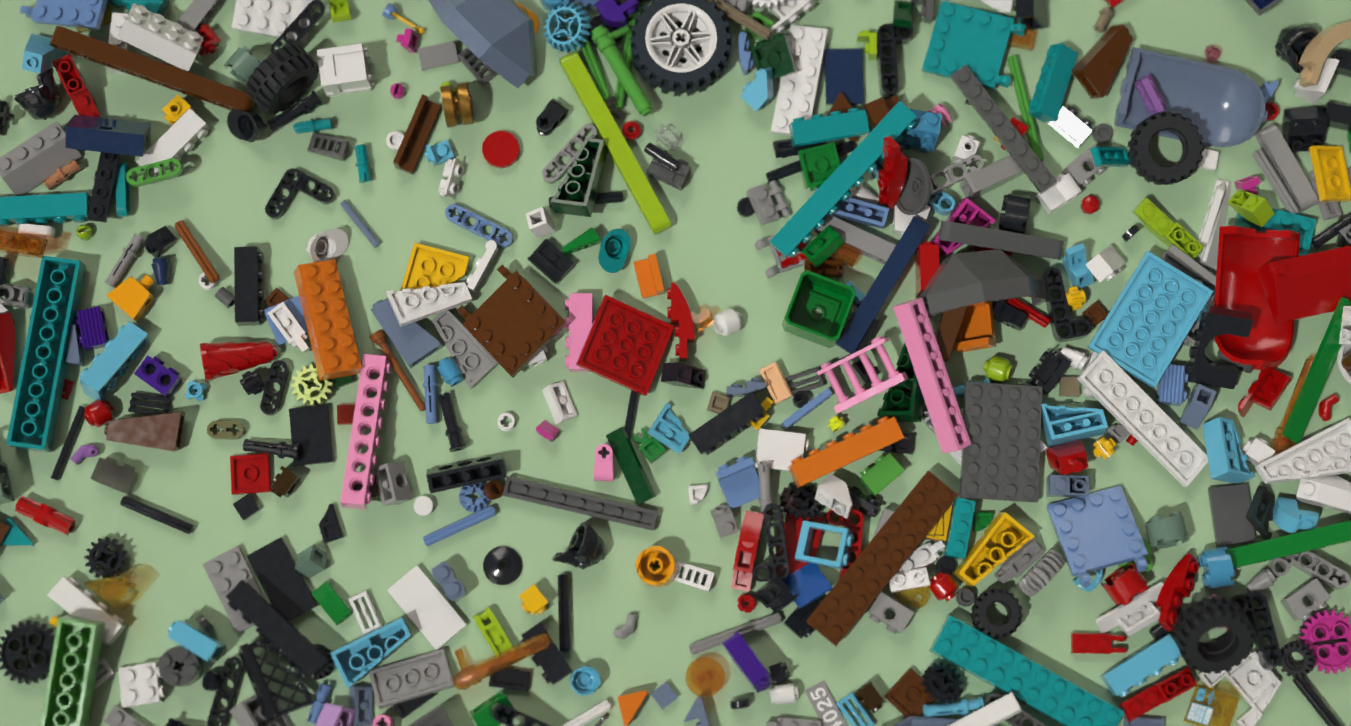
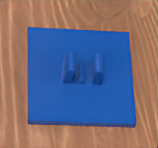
M810 563L782 579L791 589L790 592L793 595H798L794 602L799 609L833 589L818 566Z

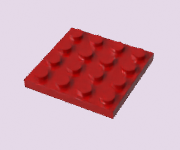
M605 295L576 365L646 396L674 326Z

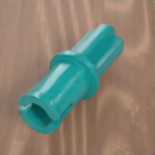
M311 118V121L296 122L293 125L296 134L316 133V131L332 129L331 118L318 120Z
M360 144L355 146L357 160L355 166L358 167L359 183H364L365 179L367 183L372 181L369 170L370 162L368 161L366 146Z

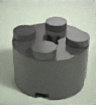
M182 646L168 649L159 659V673L162 679L172 686L186 687L194 684L199 679L203 670L202 658ZM179 663H184L182 670H178Z

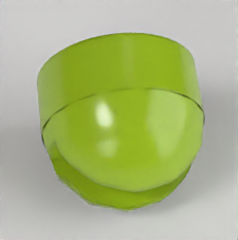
M86 224L78 226L76 233L80 239L89 240L93 236V230L90 226Z

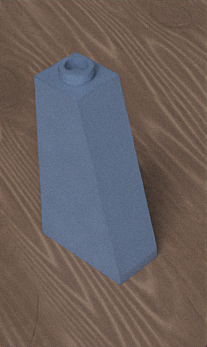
M387 299L377 301L373 304V308L370 309L410 369L442 348L439 341L416 322L400 327Z

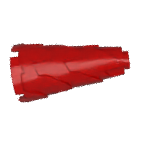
M268 342L200 343L206 381H212L219 377L232 375L242 370L272 362L271 360H274V357H277L276 345L272 346Z

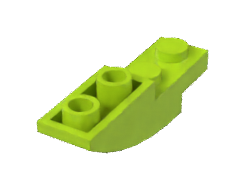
M1147 197L1143 198L1132 211L1144 223L1143 226L1168 247L1176 246L1193 260L1204 248L1178 222H1173Z

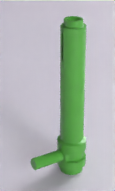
M603 25L596 27L591 31L594 43L598 44V50L604 54L639 114L643 115V117L653 112L652 105L617 49V43L614 40L630 32L629 27L625 25L611 33Z

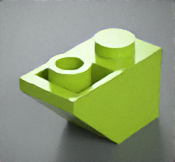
M1241 189L1227 202L1229 206L1248 222L1263 227L1275 214L1265 198Z

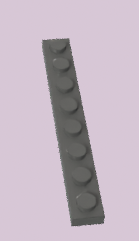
M965 65L950 75L951 80L1039 193L1042 194L1057 184L1056 179L970 69Z
M508 476L503 491V496L651 531H654L658 511Z

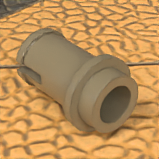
M1103 8L1099 11L1100 15L1093 27L1099 33L1105 32L1109 20L1113 18V11L1108 8Z

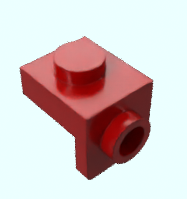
M208 24L202 25L198 31V34L204 37L199 55H212L217 51V46L221 40Z

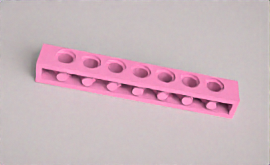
M363 354L340 501L343 508L366 510L367 504L371 503L369 488L374 483L372 468L377 464L375 449L379 448L380 436L377 435L378 429H382L383 418H380L381 411L385 410L383 395L384 392L387 393L388 381H386V376L391 371V363H388L386 356ZM373 374H380L377 379H371ZM370 392H377L375 397H368ZM368 410H374L371 416H365V413ZM366 428L372 429L369 434H367V435L362 434V431H363L364 429H366ZM362 447L369 448L366 453H359ZM360 465L366 466L363 472H357V467ZM357 484H362V485H363V488H362L361 490H359V491H354V490H353V488H354L355 485H357Z

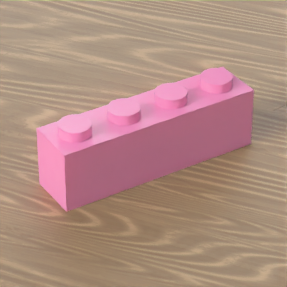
M569 293V299L565 301L566 310H569V318L565 319L568 323L565 327L569 329V337H565V346L569 348V355L565 356V366L569 367L570 372H590L577 366L576 362L593 324L592 293Z

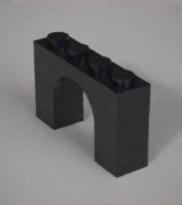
M1336 49L1330 56L1332 59L1340 60L1334 74L1351 78V52ZM1327 102L1322 107L1328 116L1327 127L1351 131V106Z
M1204 306L1203 311H1200L1198 317L1199 328L1194 331V346H1191L1189 350L1190 361L1185 365V374H1188V382L1234 390L1239 374L1236 364L1214 361L1205 355V349L1207 344L1219 335L1229 334L1249 338L1254 321L1251 312Z

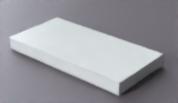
M418 565L387 590L436 650L467 626Z

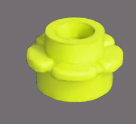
M837 415L828 421L830 423L828 428L832 432L843 428L846 425L843 420L844 417L839 418Z

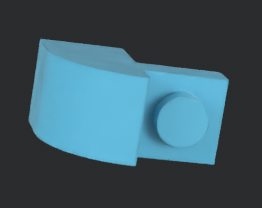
M1081 243L1066 249L1065 257H1062L1065 271L1073 286L1081 289L1093 284L1094 275L1085 265L1088 262L1086 261V247L1084 244Z
M1277 497L1272 510L1275 524L1282 530L1295 534L1296 530L1308 531L1315 529L1319 518L1317 512L1299 510L1297 500Z

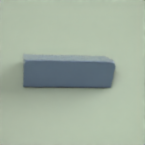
M372 686L349 687V708L355 710L351 726L373 725Z

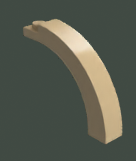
M1351 20L1332 25L1321 31L1311 40L1299 61V65L1304 67L1300 75L1299 85L1302 87L1317 85L1323 64L1329 53L1340 42L1351 39Z

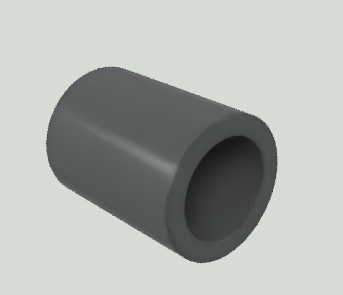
M221 287L216 292L215 297L227 308L235 303V296L225 287Z

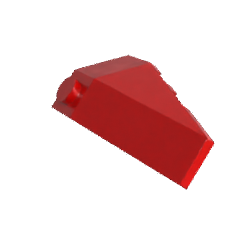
M11 312L0 314V394L13 391L15 322Z

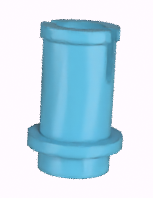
M848 281L845 285L854 288L856 293L854 301L858 305L866 295L853 285L854 282Z

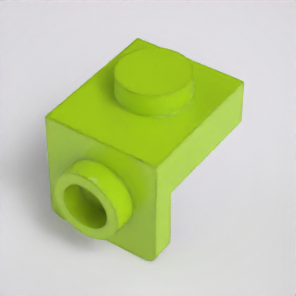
M328 0L333 23L351 20L348 0Z

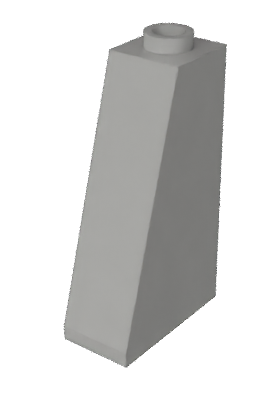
M1010 156L966 175L960 184V188L965 197L972 201L1025 173Z

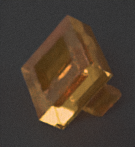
M702 306L699 307L700 314L695 315L693 311L691 312L694 327L698 332L713 324L714 321L709 309L705 310Z

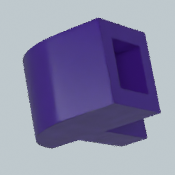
M600 0L595 3L596 10L602 20L612 27L628 25L626 17L635 15L638 9H640L637 0H628L620 6L617 5L615 0Z

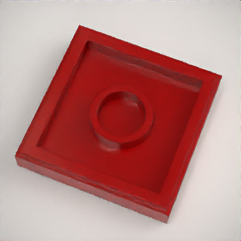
M270 454L230 456L232 495L268 493L272 491Z

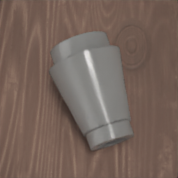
M1267 568L1265 570L1262 569L1246 586L1251 593L1260 592L1274 586L1273 583L1277 580Z

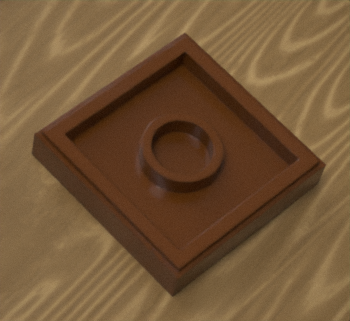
M911 667L883 696L906 718L910 716L919 717L923 713V705L931 704L935 700L934 697L928 698L930 693L924 692L926 686L921 685L923 679Z

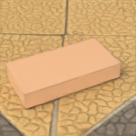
M773 362L759 370L774 404H779L793 397L778 362Z

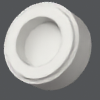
M398 131L389 133L386 138L388 147L393 151H398L404 135Z
M421 496L415 500L414 510L418 515L428 516L433 511L434 505L430 498Z

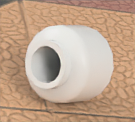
M731 308L726 309L715 315L713 327L718 334L729 336L740 330L742 317L739 312H735Z

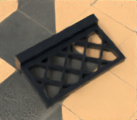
M265 638L249 645L248 643L241 645L238 653L267 723L274 721L275 718L312 705L313 701L303 676L298 671V665L296 663L291 664L289 669L278 665L281 657H284L286 654L283 651H277L275 648H272L271 644L269 646L265 645L271 643L269 638ZM260 646L267 650L264 657L261 658L255 655L253 649ZM269 651L280 655L276 663L265 659ZM263 663L274 667L270 676L262 673L261 667ZM276 668L287 672L284 681L272 677ZM289 674L298 678L299 682L296 687L286 683ZM270 681L281 685L278 694L269 690L268 685ZM283 686L294 690L291 699L280 695ZM296 691L304 694L307 701L302 703L294 701L293 698ZM278 698L289 703L286 709L279 712L275 705Z

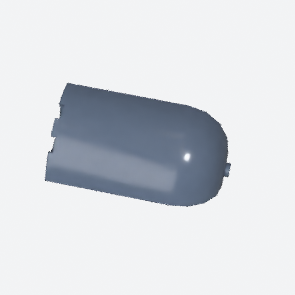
M1132 48L1126 66V78L1122 80L1119 92L1121 99L1116 107L1114 126L1135 130L1140 122L1150 116L1133 83L1147 74L1152 75L1167 105L1162 113H1180L1182 117L1191 119V123L1193 125L1196 124L1199 128L1197 130L1199 135L1202 134L1203 140H1201L1202 145L1223 148L1240 145L1251 139L1261 123L1266 121L1268 112L1265 111L1263 91L1254 80L1244 73L1227 67L1140 48ZM1161 131L1155 134L1180 140L1170 131Z

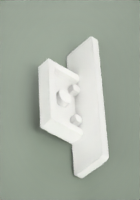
M785 0V6L778 4L777 10L772 6L771 11L778 17L779 21L770 28L772 31L771 37L782 33L785 30V26L789 23L793 24L800 17L799 15L811 10L814 6L813 4L818 0H791L790 2Z
M1160 582L1152 586L1150 589L1135 596L1129 604L1125 606L1122 604L1096 619L1099 632L1104 634L1119 626L1129 637L1157 621L1160 612L1154 604H1156L1164 584Z

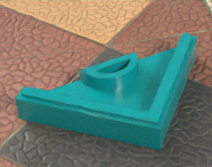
M9 517L4 522L10 528L0 545H34L12 518Z

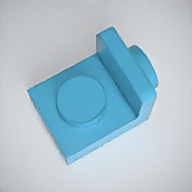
M448 140L433 146L425 145L427 151L424 153L428 163L432 161L434 167L448 162V159L452 160L455 158Z

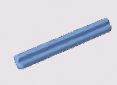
M489 506L423 537L426 546H430L496 515L493 506Z

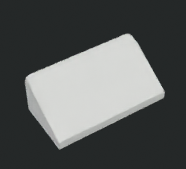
M564 381L548 385L542 389L555 424H560L578 416Z

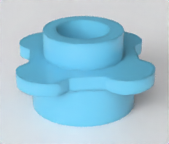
M189 381L187 392L185 393L186 398L202 401L204 399V390L207 388L206 384Z

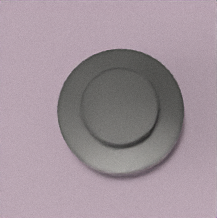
M963 587L957 591L956 601L960 606H971L975 601V593L972 589Z

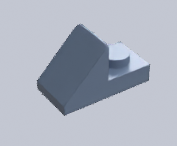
M701 697L696 698L683 722L698 718L697 726H709Z

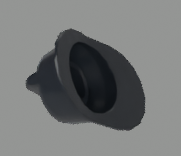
M234 109L227 116L230 132L235 137L248 142L256 141L257 137L261 136L264 129L268 127L258 113Z

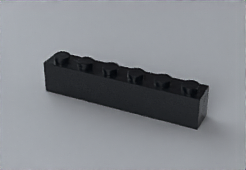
M241 580L226 596L229 600L227 604L235 611L240 610L244 614L242 618L248 624L253 623L257 626L256 631L263 638L267 636L271 640L270 644L277 651L281 649L286 654L284 658L292 665L296 663L300 667L298 671L306 678L308 676L315 678L331 661L246 581Z

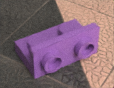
M1147 74L1133 82L1150 116L1165 111L1164 108L1167 105L1151 74Z

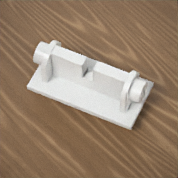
M456 158L454 160L448 159V162H445L442 176L448 177V179H441L438 189L439 196H448L455 200L456 194L459 191L460 179L464 173V164Z
M927 568L897 572L889 581L891 592L930 585Z

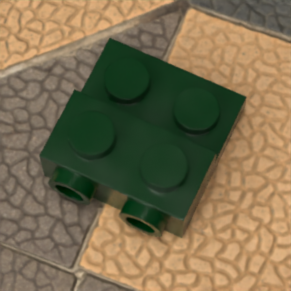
M783 33L772 36L773 40L770 41L760 40L756 42V46L751 47L757 71L761 68L770 67L773 72V80L797 72L792 55L795 53L790 37Z

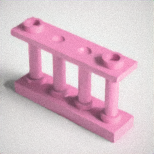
M879 336L871 340V345L833 364L830 361L820 366L822 370L818 371L817 374L823 375L826 373L839 399L837 401L838 405L834 406L836 413H841L908 379L906 372L899 373L891 362L883 345L890 341L888 337L882 339ZM874 348L877 349L889 373V379L884 382L881 379L879 380L866 352ZM858 356L872 381V388L868 390L862 388L849 362ZM843 365L856 391L854 392L855 396L850 399L848 396H845L833 369Z

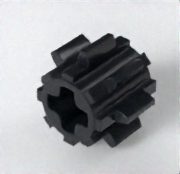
M249 370L239 380L248 395L252 393L254 395L262 391L261 387L265 386L256 370L252 373Z

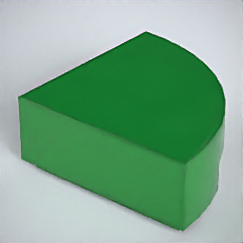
M974 512L973 532L985 529L993 518V512Z

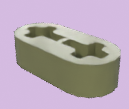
M212 421L207 426V433L213 439L237 440L244 436L245 428L237 421ZM216 425H218L220 429H224V431L217 432V435H215V433L212 432V429H214ZM237 425V428L241 430L234 436V433L228 432V429H234Z

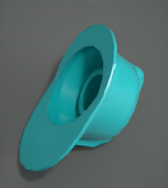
M619 228L612 229L601 240L598 259L602 269L606 272L616 273L625 264L631 248V238L625 230Z

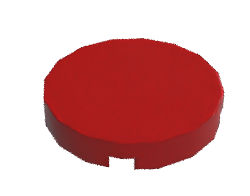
M507 131L492 132L485 138L482 144L484 159L489 165L497 168L510 167L519 156L520 148L518 141L514 135Z

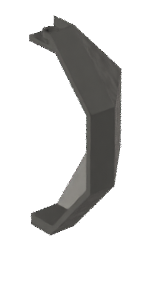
M1000 249L958 253L945 258L919 297L924 299V305L929 318L945 311L987 301L1031 297L1033 305H1040L1049 301L1045 281Z

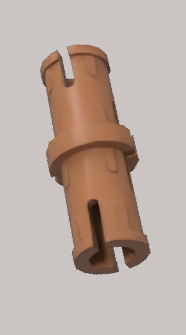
M72 159L62 168H57L55 173L43 180V183L49 190H52L59 183L66 182L68 177L81 169V166L75 159Z

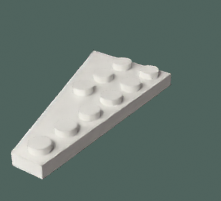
M1349 418L1258 464L1255 469L1265 484L1351 473V420Z

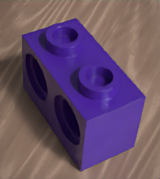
M147 355L134 374L165 397L170 398L182 382V379L178 377L180 373L172 367L166 369L163 366L165 362L155 356L152 359ZM155 366V372L148 374L149 367ZM166 377H171L170 384L163 385V380Z

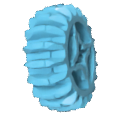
M564 2L563 6L558 4V9L552 7V13L547 12L549 18L543 19L547 23L546 26L542 27L543 30H546L543 35L548 38L546 42L551 44L553 49H557L559 52L565 51L570 53L571 50L577 51V46L583 48V41L588 42L586 36L591 35L588 29L593 27L588 24L591 18L587 17L588 12L583 10L582 6H577L574 2L571 4ZM568 13L575 14V16L569 17L568 19L563 17ZM562 37H571L568 41L562 42L559 40Z

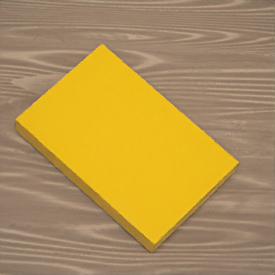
M1342 146L1310 147L1309 151L1320 202H1350L1351 186Z

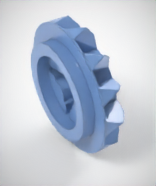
M483 483L463 486L461 488L459 501L467 511L478 512L487 507L490 499L484 493L485 485ZM474 489L477 495L483 496L476 499L475 505H473L472 498L466 497L472 495Z

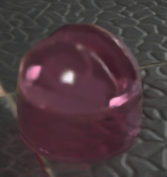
M1210 45L1205 48L1204 54L1209 61H1216L1220 57L1221 51L1217 46Z

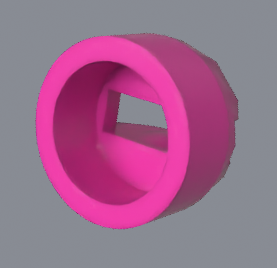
M395 83L391 86L390 93L393 98L401 99L405 96L406 90L402 84ZM399 87L398 93L395 94L396 88Z

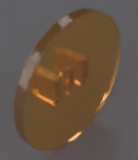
M702 657L694 660L689 665L685 678L688 688L694 694L701 697H709L721 690L725 681V674L719 662L712 658Z

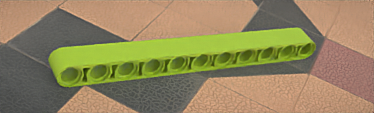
M573 51L559 59L562 69L597 129L600 138L605 141L611 158L653 234L656 235L671 227L672 225L578 53Z

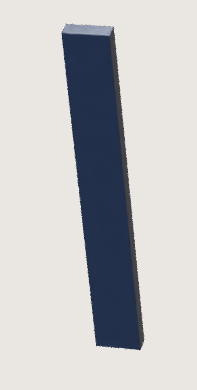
M915 216L913 217L836 343L838 347L850 354L854 353L931 225Z

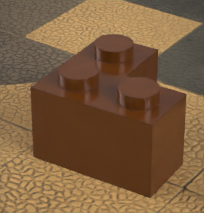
M897 95L885 101L881 97L865 104L863 110L866 111L869 132L900 101Z

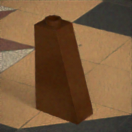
M1124 25L1111 26L1071 70L1091 99L1103 98L1106 95L1133 40L1128 28Z
M967 306L942 312L934 335L944 362L948 363Z
M185 412L111 420L106 424L104 434L107 435L106 440L178 451L180 450Z

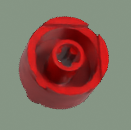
M1133 562L1127 563L1128 567L1126 569L1120 567L1105 579L1107 583L1101 584L1116 605L1123 604L1125 606L1133 601L1132 597L1137 593L1141 594L1149 588L1147 580L1141 572H1138Z

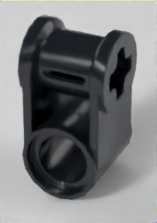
M554 98L551 99L536 119L538 133L542 136L550 135L558 124L564 120L569 109Z

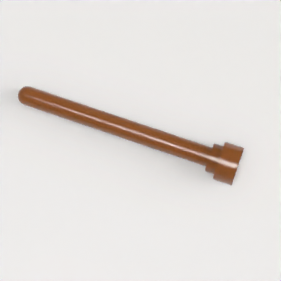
M383 329L376 331L370 336L373 344L376 343L377 346H380L418 409L425 411L426 406L386 343L385 332Z

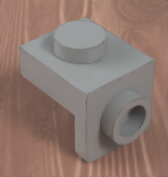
M719 505L710 511L720 538L738 532L729 505Z

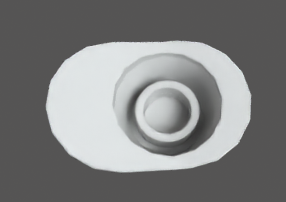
M330 229L321 234L313 235L308 241L305 250L310 254L314 262L333 260L346 251L348 236L342 229Z

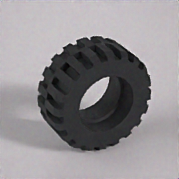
M294 43L284 45L274 53H271L255 68L253 74L248 78L249 81L246 83V92L264 113L270 115L278 114L287 107L292 106L314 84V80L317 79V74H319L318 64L300 45Z
M1171 112L1157 113L1140 122L1136 126L1137 128L1132 131L1130 135L1131 140L1128 141L1127 146L1129 147V152H1127L1128 158H1131L1132 162L1130 164L1132 168L1137 170L1136 174L1139 177H1144L1145 181L1153 182L1156 185L1175 184L1189 178L1198 169V164L1203 159V156H1201L1202 151H1204V145L1201 143L1203 136L1202 134L1199 135L1197 125H1193L1191 123L1192 120L1188 117L1184 118L1180 113L1174 114ZM1170 131L1181 141V158L1172 166L1165 167L1156 164L1149 154V142L1158 132Z
M1212 596L1211 599H1208V597L1201 598V601H1194L1189 608L1186 607L1182 611L1183 614L1179 615L1176 619L1177 623L1174 625L1175 642L1185 662L1197 671L1202 670L1203 673L1211 674V672L1217 674L1223 670H1232L1233 666H1239L1243 659L1246 660L1249 656L1248 651L1251 652L1253 649V642L1255 641L1254 629L1244 609L1237 602L1231 601L1229 598L1222 597L1220 599L1219 596ZM1218 627L1229 628L1227 633L1217 641L1209 643L1199 641L1211 629Z

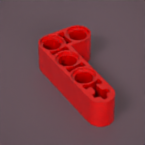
M830 509L825 516L826 523L830 526L849 529L852 534L856 535L857 542L852 544L851 547L849 546L848 553H852L856 560L861 552L862 513L853 509L850 511V515L858 516V524L850 523L849 517L846 519L839 515L840 519L838 522H832L829 516L830 513L835 511ZM848 563L845 567H850L852 563ZM848 568L839 571V579L848 570Z

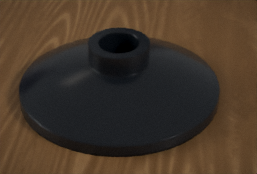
M499 546L487 553L483 562V570L486 577L494 584L508 585L519 577L522 570V561L514 549ZM502 561L505 562V568L500 569L498 566L499 563Z

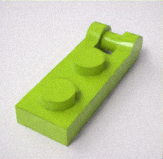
M487 607L483 613L472 617L501 664L517 654L493 611L490 607ZM489 618L492 623L485 626L483 621Z

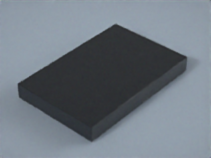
M328 405L289 409L292 444L300 443L303 446L301 459L296 461L293 458L294 466L332 463L333 452Z

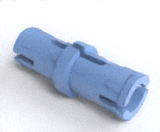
M319 684L306 721L316 724L323 706L327 702L332 689L331 686Z

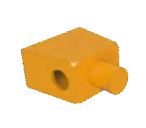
M146 274L138 283L131 276L106 296L138 323L154 299V296L148 289L155 281Z

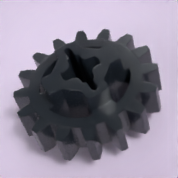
M789 483L788 488L784 487L780 496V506L784 507L783 512H789V518L795 516L796 521L799 518L806 521L807 517L812 520L814 515H818L822 504L815 500L817 490H812L813 485L807 487L806 484L797 488L796 484L794 486L792 483Z
M106 537L105 541L102 538H98V544L92 542L93 548H87L86 551L89 552V555L84 556L85 559L89 560L85 564L86 567H91L89 573H95L96 578H100L102 575L104 580L108 578V575L110 578H115V573L121 575L120 569L127 568L123 564L124 561H129L128 558L124 557L128 553L127 550H122L124 544L120 543L117 545L118 540L113 539L111 542L110 537ZM107 546H113L116 551H110ZM106 555L110 556V558L107 559V562L102 561L106 558ZM102 565L106 571H101L96 566Z
M940 662L938 665L933 663L924 671L925 673L921 677L924 680L921 685L926 686L924 692L930 693L929 699L934 697L935 703L941 700L942 704L945 705L947 702L952 704L961 696L960 694L964 690L961 686L964 682L959 681L961 674L956 675V668L951 670L950 664L944 666L943 662Z

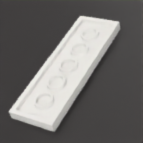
M791 25L789 37L795 53L792 55L797 72L781 77L771 128L772 133L790 135L789 124L793 122V119L804 117V120L812 119L811 116H813L828 29Z

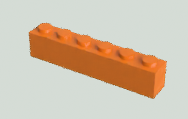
M886 416L877 421L878 424L873 427L869 424L860 428L861 432L856 435L851 432L843 436L844 440L839 443L834 440L826 444L827 448L822 451L817 448L808 453L809 457L802 459L800 456L791 460L792 464L788 466V469L797 488L902 440L904 436L895 417L889 419Z

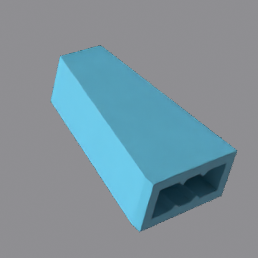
M32 33L24 49L22 69L41 74L54 67L52 61L66 56L67 52L52 47L49 44L51 41L50 37Z

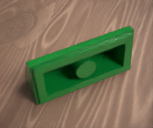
M828 225L801 252L816 267H819L844 243V240Z

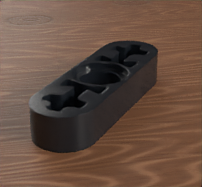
M277 360L270 367L260 404L261 411L268 416L275 415L280 407L289 374V367L284 361ZM280 365H282V368L285 369L284 372H280L279 378L282 379V381H279L278 379H272L273 376L277 378L278 372L275 370V368H279ZM278 383L280 390L277 393H271L269 389L271 384ZM267 395L277 397V400H272V405H274L275 407L274 409H270V411H268V409L265 407V405H268L271 400L269 397H267Z

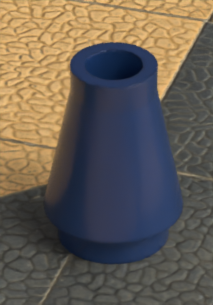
M168 257L152 259L153 263L151 266L157 285H168L170 270Z

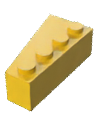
M1000 512L953 574L966 585L974 586L1035 536L1006 512Z

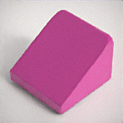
M544 420L536 427V432L548 441L553 442L559 433V429Z

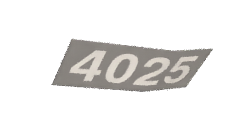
M824 681L805 690L823 726H847Z

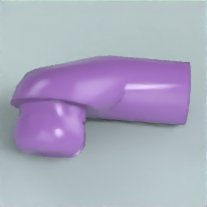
M93 444L82 445L71 457V460L78 465L84 457H96L99 449Z

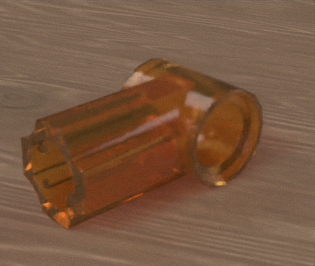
M842 244L827 259L843 260L844 264L853 267L859 251Z

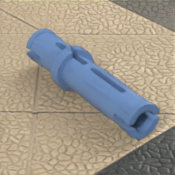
M425 365L423 366V388H425L426 424L438 423L436 366Z

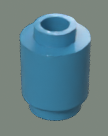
M446 357L438 363L437 369L446 384L453 387L463 381V373L453 358L449 359Z

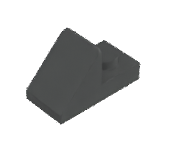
M911 0L910 2L913 5H922L921 17H924L923 23H931L934 12V0Z

